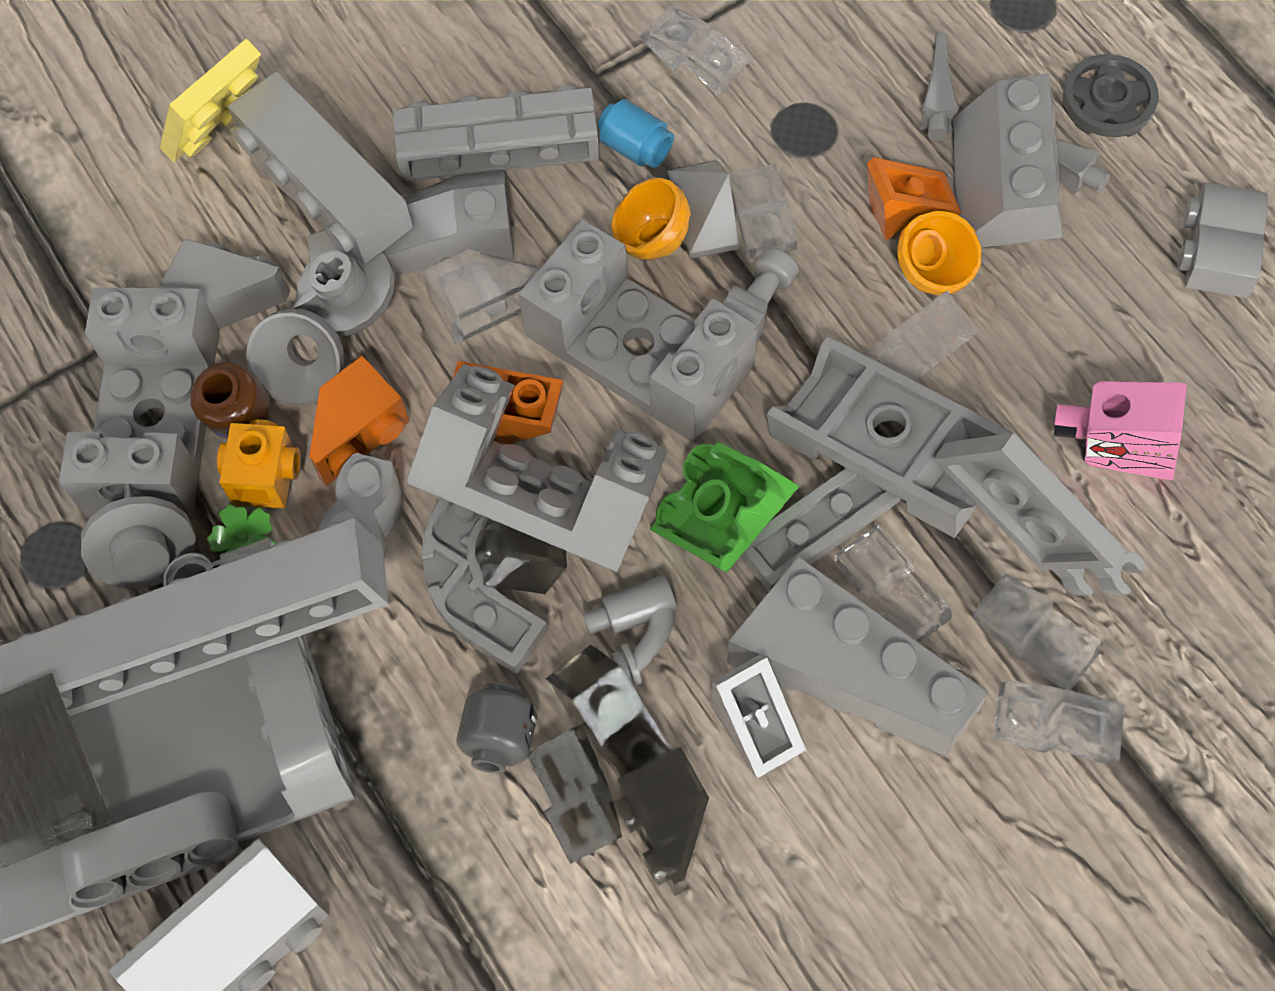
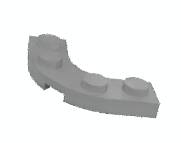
M440 498L428 519L422 542L424 577L433 604L447 626L459 638L517 675L548 631L547 622L499 593L485 579L480 567L481 547L489 530L496 521Z

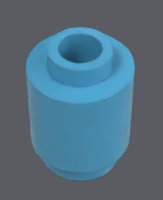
M622 99L616 104H609L602 112L598 121L600 142L641 167L645 165L651 168L658 167L669 154L674 142V134L667 130V124L627 99Z

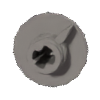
M336 245L320 252L305 267L297 284L294 309L306 310L322 317L333 327L339 337L354 335L371 326L386 311L394 294L395 274L389 259L381 252L367 264H364L350 251L345 254Z
M126 484L124 499L108 503L90 516L81 532L80 552L88 571L104 583L125 589L148 588L163 583L164 572L174 559L185 554L194 553L196 536L188 515L175 504L152 496L136 497L130 485Z

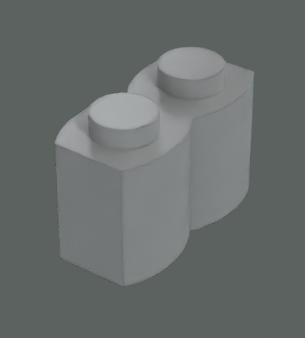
M1204 182L1199 197L1189 198L1184 214L1183 227L1191 228L1190 239H1184L1178 260V270L1186 271V288L1244 298L1250 297L1261 271L1264 249L1263 234L1268 210V193Z
M354 453L340 470L335 488L337 502L324 515L318 531L333 522L347 521L355 518L382 544L383 558H385L386 541L384 536L392 530L399 519L403 506V492L391 461Z

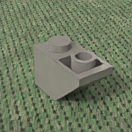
M185 238L158 287L199 289L219 329L284 303L290 294L279 267L272 261L261 256L248 258L231 253L227 248L215 242H205L202 244Z

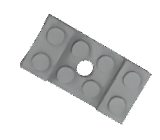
M829 336L821 343L810 377L787 406H772L767 413L771 437L813 460L819 454H822L907 501L908 513L953 538L957 536L978 505L933 460L946 442L1012 433V431ZM885 421H896L905 428L900 435L893 438L882 437L874 430L878 424Z

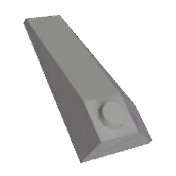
M505 171L454 176L403 197L407 204L413 228L382 251L389 259L394 274L514 261ZM326 229L309 235L310 262L320 252L335 245L328 236Z

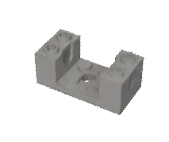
M583 219L518 294L526 337L692 443L697 441L755 365L756 324L715 299L709 302L696 320L628 279L625 245ZM645 338L653 344V348L646 354L634 355L625 349V345L631 339Z
M93 287L85 336L104 363L93 432H67L59 477V484L87 518H90V516L106 504L124 499L125 485L129 484L136 497L152 496L172 502L184 511L189 519H193L206 426L196 418L191 408L190 392L195 379L201 372L215 364L220 332L199 289ZM152 408H162L165 410L162 420L156 425L150 427L139 425L142 414Z
M463 364L432 406L406 483L618 572L668 450L657 446L656 442L647 435L638 432L626 433L617 429L593 481L585 480L574 469L566 466H552L533 458L522 447L513 444L503 445L494 441L515 385L503 381L500 375L491 369L481 366L470 367Z

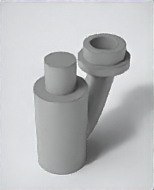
M664 575L600 598L602 607L582 614L590 635L610 628L615 635L649 622L647 632L634 650L631 651L626 643L620 646L619 651L611 653V659L622 686L633 683L636 686L642 683L639 672L649 664L662 648L673 628L674 613L677 612V606L670 585Z

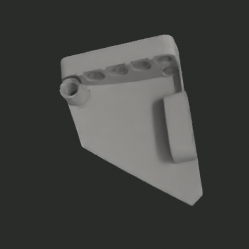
M270 538L257 541L220 554L221 560L212 563L202 554L190 553L174 559L167 566L163 575V584L167 586L173 580L189 578L217 568L225 561L242 559L267 550L273 546V542ZM305 634L55 721L36 772L0 850V945L220 863L237 851L238 843L356 798L331 712Z

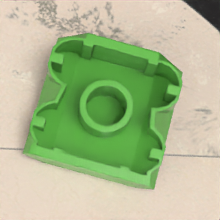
M718 441L714 446L706 443L701 444L690 451L683 463V474L687 482L680 491L672 492L663 498L656 511V522L650 530L727 573L771 519L781 510L787 500L799 488V485L761 462Z

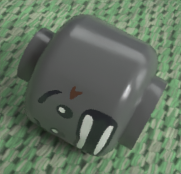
M487 683L483 686L482 690H477L466 698L456 744L462 753L472 759L471 765L477 770L493 774L504 773L506 766L517 765L527 759L531 750L538 717L537 711L533 704L527 700V694L522 689L505 683Z

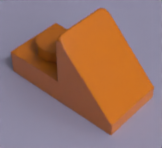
M873 157L867 163L869 202L885 240L891 239L906 224L919 215L932 211H945L957 215L962 213L944 172Z

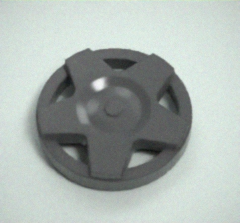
M1113 54L1092 56L1078 63L1069 73L1063 90L1064 106L1069 116L1075 122V126L1088 135L1093 133L1105 137H1130L1141 131L1153 117L1159 99L1157 84L1146 68L1130 58ZM1098 68L1095 78L1080 77L1082 74ZM1122 71L1131 74L1138 81H1127L1123 77ZM1076 102H1078V103H1080V104L1083 105L1082 110L1080 109V107L1077 105ZM1148 103L1146 111L1140 116L1136 107Z

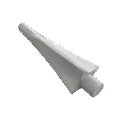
M939 32L936 36L933 69L919 130L928 129L929 139L935 142L944 141L948 137V132L953 133L952 118L959 111L949 68L947 35L944 32Z
M1057 139L1059 181L1074 195L1077 194L1083 184L1101 192L1108 183L1110 174L1094 166L1099 151Z

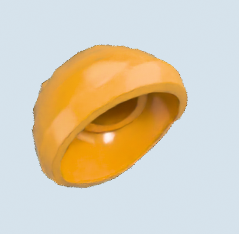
M651 178L630 189L615 209L611 225L613 237L625 245L628 255L641 260L654 261L658 258L669 256L681 246L688 232L691 216L690 205L683 190L672 181L664 178Z
M945 211L925 213L909 222L900 233L898 240L899 265L909 283L923 293L933 295L954 294L964 289L974 279L980 268L982 250L974 228L957 214Z

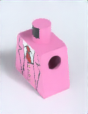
M1099 381L1093 384L1090 407L1057 404L1054 436L1087 440L1085 463L1090 466L1173 480L1182 434L1187 383Z

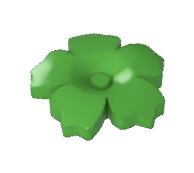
M228 504L226 508L219 511L221 521L225 526L214 525L212 533L207 537V541L210 544L211 551L226 550L224 552L226 553L270 538L264 535L272 530L269 523L270 514L264 512L261 507H258L247 517L245 507H236Z

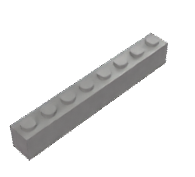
M355 518L347 521L333 522L317 532L294 540L278 542L267 550L242 559L225 561L217 568L189 578L173 580L162 588L139 596L123 598L112 606L90 614L73 616L65 623L40 632L26 633L15 641L1 645L0 741L389 605L382 544Z

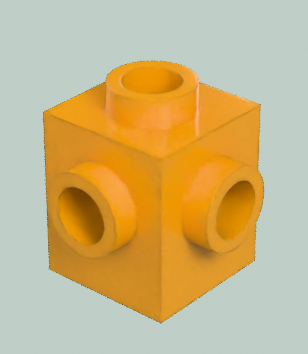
M254 420L249 424L231 423L227 443H221L217 453V469L221 475L219 484L231 504L286 508L290 480H296L300 472V449L294 447L285 426H279L267 420Z

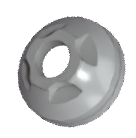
M286 309L273 313L255 327L248 340L246 353L250 372L263 384L268 395L280 402L291 405H306L317 402L319 388L343 370L344 350L339 336L328 322L313 312L302 309ZM305 335L315 341L318 347V357L315 361H303L294 354L292 350V339L294 336Z

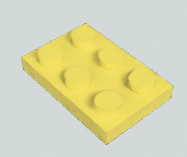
M247 39L169 104L160 149L173 163L185 153L189 158L198 154L210 142L212 138L208 134L220 122L226 127L234 122L228 105L249 91L258 78L255 71L261 53Z

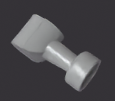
M766 248L755 264V272L758 277L750 287L744 290L735 286L728 293V297L723 303L729 309L757 325L756 342L763 335L767 305L775 290L788 288L799 273L795 260L787 253L776 248Z

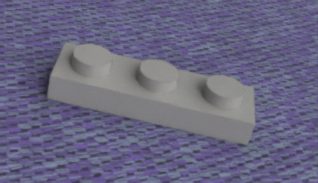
M845 468L772 519L740 557L765 588L770 591L798 556L812 565L899 503L901 498Z

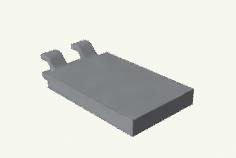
M1014 432L946 442L933 460L1041 570H1053L1059 576L1064 588L1070 594L1075 596H1091L1094 590L1084 580V569L1097 577L1101 588L1109 595H1129L1131 592L1129 586L1121 578V569L1127 573L1144 572L1146 565L1143 559L1136 553L1125 552L1126 549Z

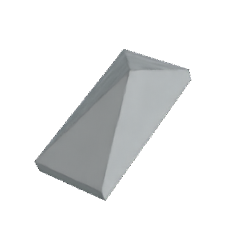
M717 161L667 170L668 180L683 190L691 209L689 229L684 239L689 259L738 250L739 239L729 173Z
M763 653L712 681L711 708L756 778L763 776L806 751L770 663Z

